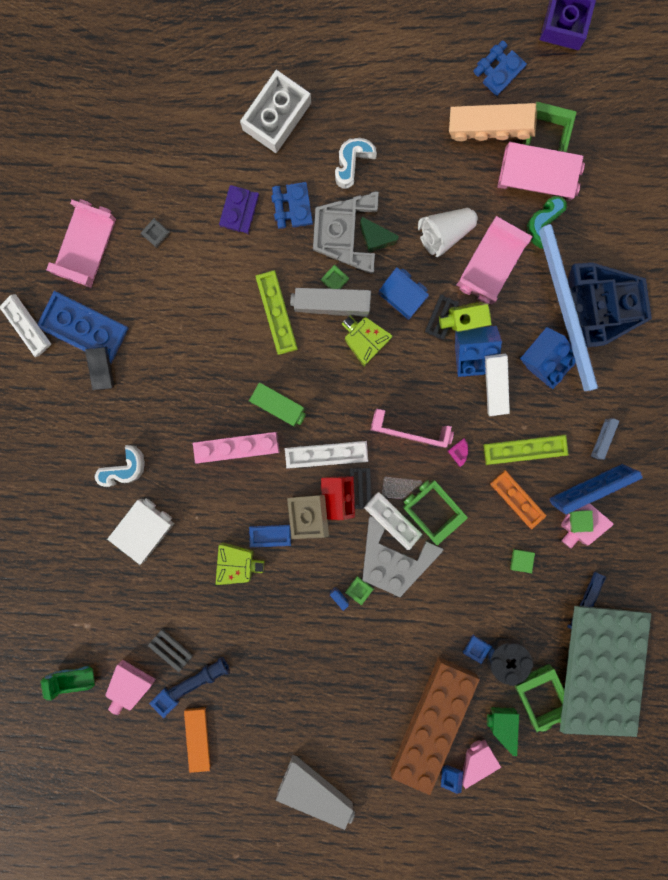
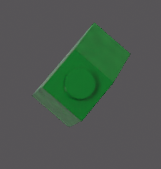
M490 707V714H487V727H490L493 735L513 756H517L518 712L515 708Z

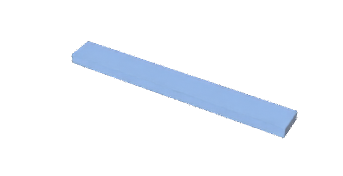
M551 224L546 225L539 230V234L584 391L597 389L598 386L553 227Z

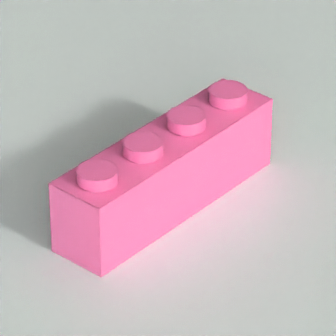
M277 432L193 443L195 464L280 453Z

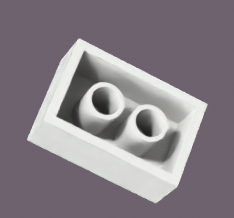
M275 70L241 119L240 123L243 131L277 153L310 106L311 93L278 70Z

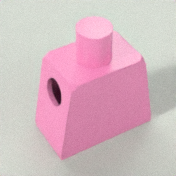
M589 503L574 511L592 510L594 531L572 533L570 529V513H568L561 524L568 533L561 541L569 548H572L578 540L588 546L607 531L613 523Z
M122 660L116 666L106 692V697L112 700L108 710L115 715H119L123 707L131 710L156 679Z

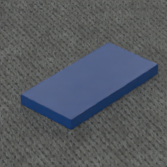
M56 291L53 292L37 324L41 330L83 351L87 348L107 346L110 364L129 327Z
M620 464L551 497L550 502L555 508L566 515L642 479L640 471Z

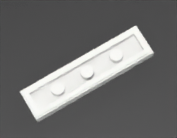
M367 441L285 448L286 468L368 462Z

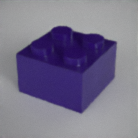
M550 0L540 41L579 50L586 40L596 0Z

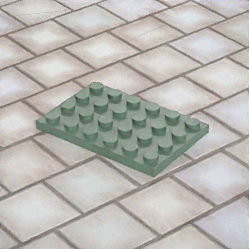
M574 606L560 731L562 733L637 737L651 613Z

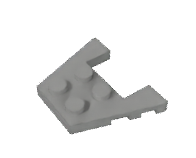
M372 192L369 195L357 196L350 200L316 207L313 251L373 274L375 253L353 252L356 211L377 212L379 192Z
M370 516L362 580L401 597L442 553L443 548L425 541L418 559L415 560L380 544L379 541L385 528L374 517Z

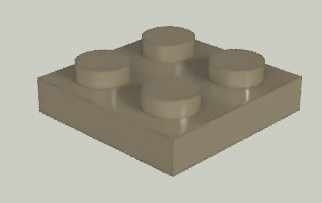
M325 495L287 498L292 539L329 537Z

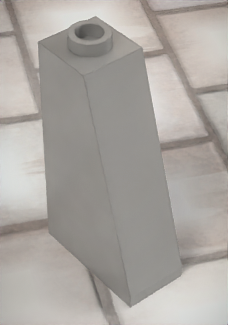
M295 288V294L291 293L290 306H294L295 312L368 318L371 290Z
M295 755L292 756L277 791L276 801L345 830L347 824L352 823L355 815L353 802Z

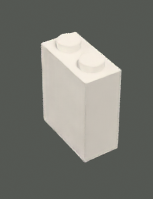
M147 498L136 501L107 539L140 565L147 560L174 525L171 521L172 517L164 511L160 513L154 508L156 505Z

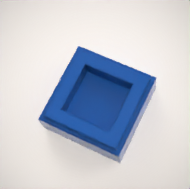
M334 587L330 591V596L344 611L349 606V601L337 587Z
M472 635L463 650V654L482 664L492 646Z
M166 688L149 703L163 718L179 703L178 700L174 701L171 698L170 692Z
M449 765L443 766L441 787L456 794L461 793L463 771Z

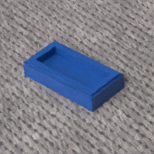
M290 525L249 527L250 547L291 546Z

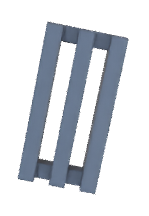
M613 418L605 419L591 457L605 459L618 426V420Z

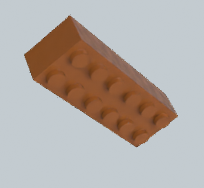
M438 657L390 768L392 779L431 795L480 679L475 672Z

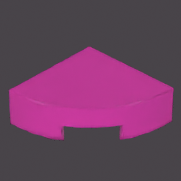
M463 438L447 450L459 467L466 462L468 456V445Z

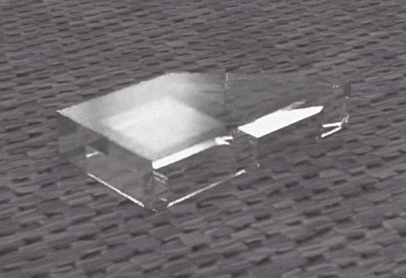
M384 476L382 495L386 498L403 499L420 486L422 481Z

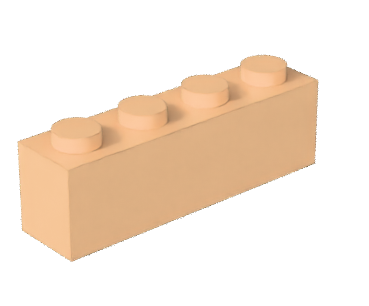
M536 103L451 107L449 133L452 139L456 141H466L469 138H475L479 141H484L488 138L507 140L509 137L529 139L531 136H535Z

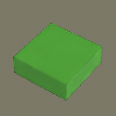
M333 265L323 276L321 282L329 289H341L350 278L337 266Z
M592 510L570 512V529L572 533L594 531Z
M513 549L510 569L532 573L535 553Z
M356 576L345 593L362 605L374 588L359 576Z

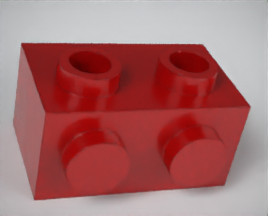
M353 476L321 478L322 495H325L327 520L355 518Z

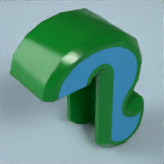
M553 196L548 199L543 205L544 210L534 213L527 223V234L532 236L531 242L540 249L544 248L539 230L543 226L549 225L566 210L567 204L564 198Z
M90 666L56 671L44 676L40 681L45 700H53L58 694L85 691L95 686L93 668Z

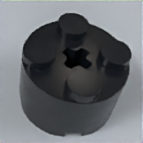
M512 638L497 639L491 644L492 647L487 654V665L495 678L510 686L523 682L533 668L531 655L519 641ZM508 658L512 660L510 663L506 662Z

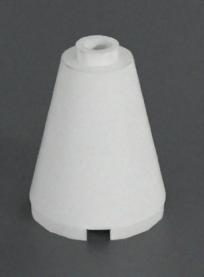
M470 208L425 216L418 221V231L422 229L423 236L420 237L421 241L431 255L437 254L436 257H439L476 227L478 217L475 211Z

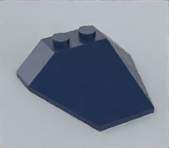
M593 262L572 265L567 280L587 348L604 346L652 319L646 278Z

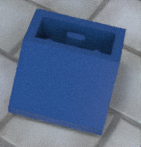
M396 267L380 288L378 294L410 320L429 296L426 293L428 290L421 283L418 282L416 284L410 279L411 275L406 270H399Z
M497 326L478 327L455 332L458 377L486 375L485 356L501 354L502 340Z
M548 327L545 328L520 358L528 370L551 389H554L562 381L566 373L576 364L572 347L566 337Z

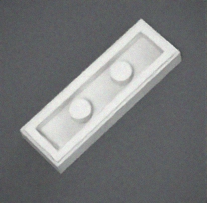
M10 295L2 303L0 309L34 357L40 356L51 343L17 295Z
M506 354L485 356L488 415L510 414L508 356Z
M379 492L365 505L364 508L407 550H410L421 537L422 533Z

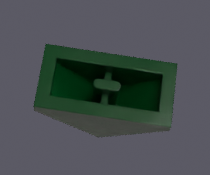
M364 217L361 218L360 228L368 253L396 245L399 239L398 235Z

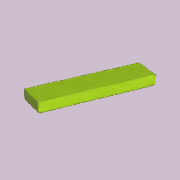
M275 270L256 275L278 355L298 350Z
M566 435L483 444L486 465L568 455Z

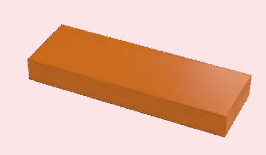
M506 470L489 483L530 529H533L547 516Z
M206 707L185 709L189 773L210 771Z

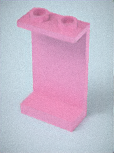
M509 142L505 147L497 188L506 189L507 187L566 197L565 200L570 201L578 195L580 190L578 179L579 175H582L585 163L582 162L583 156Z
M80 199L79 202L71 200L70 204L75 207L56 263L49 262L46 270L54 275L91 288L116 218L107 208L99 206V209L91 207L92 204Z
M496 216L459 279L457 286L460 287L463 293L468 295L472 293L477 296V300L480 302L494 304L522 251L529 244L532 236Z
M376 409L374 412L371 431L447 448V445L452 443L454 432H451V426H442L439 441L381 428L385 411Z

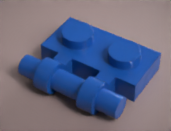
M503 40L498 45H494L490 49L488 56L482 58L477 63L478 66L473 70L474 74L478 77L482 73L487 76L483 84L497 97L527 65L513 50L507 56L503 53L507 47V43ZM496 59L499 64L493 69L490 64Z
M306 182L286 185L287 193L285 194L281 193L280 186L272 187L273 195H271V199L275 205L276 213L274 218L277 221L278 229L286 228V220L292 221V228L313 225ZM282 202H289L290 212H284Z

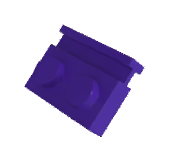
M230 185L219 223L220 227L249 234L259 193Z

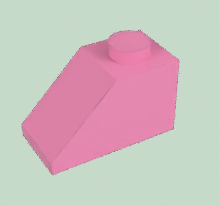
M485 739L474 742L467 749L462 769V783L465 789L501 768Z

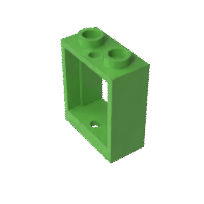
M536 101L537 119L564 126L558 151L567 152L576 111ZM531 137L524 139L523 145L529 146Z
M260 382L249 400L294 427L297 423L301 425L307 415L304 413V407Z
M426 480L419 487L420 491L415 496L411 494L403 501L405 505L402 507L430 539L438 545L468 517L435 480L430 482ZM432 488L456 513L435 533H432L411 509Z
M548 664L530 672L523 682L515 685L531 724L537 732L547 731L552 725L558 722L561 723L564 689L555 669ZM551 680L562 706L535 718L524 692Z

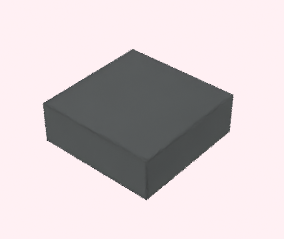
M155 218L141 232L156 248L171 234Z

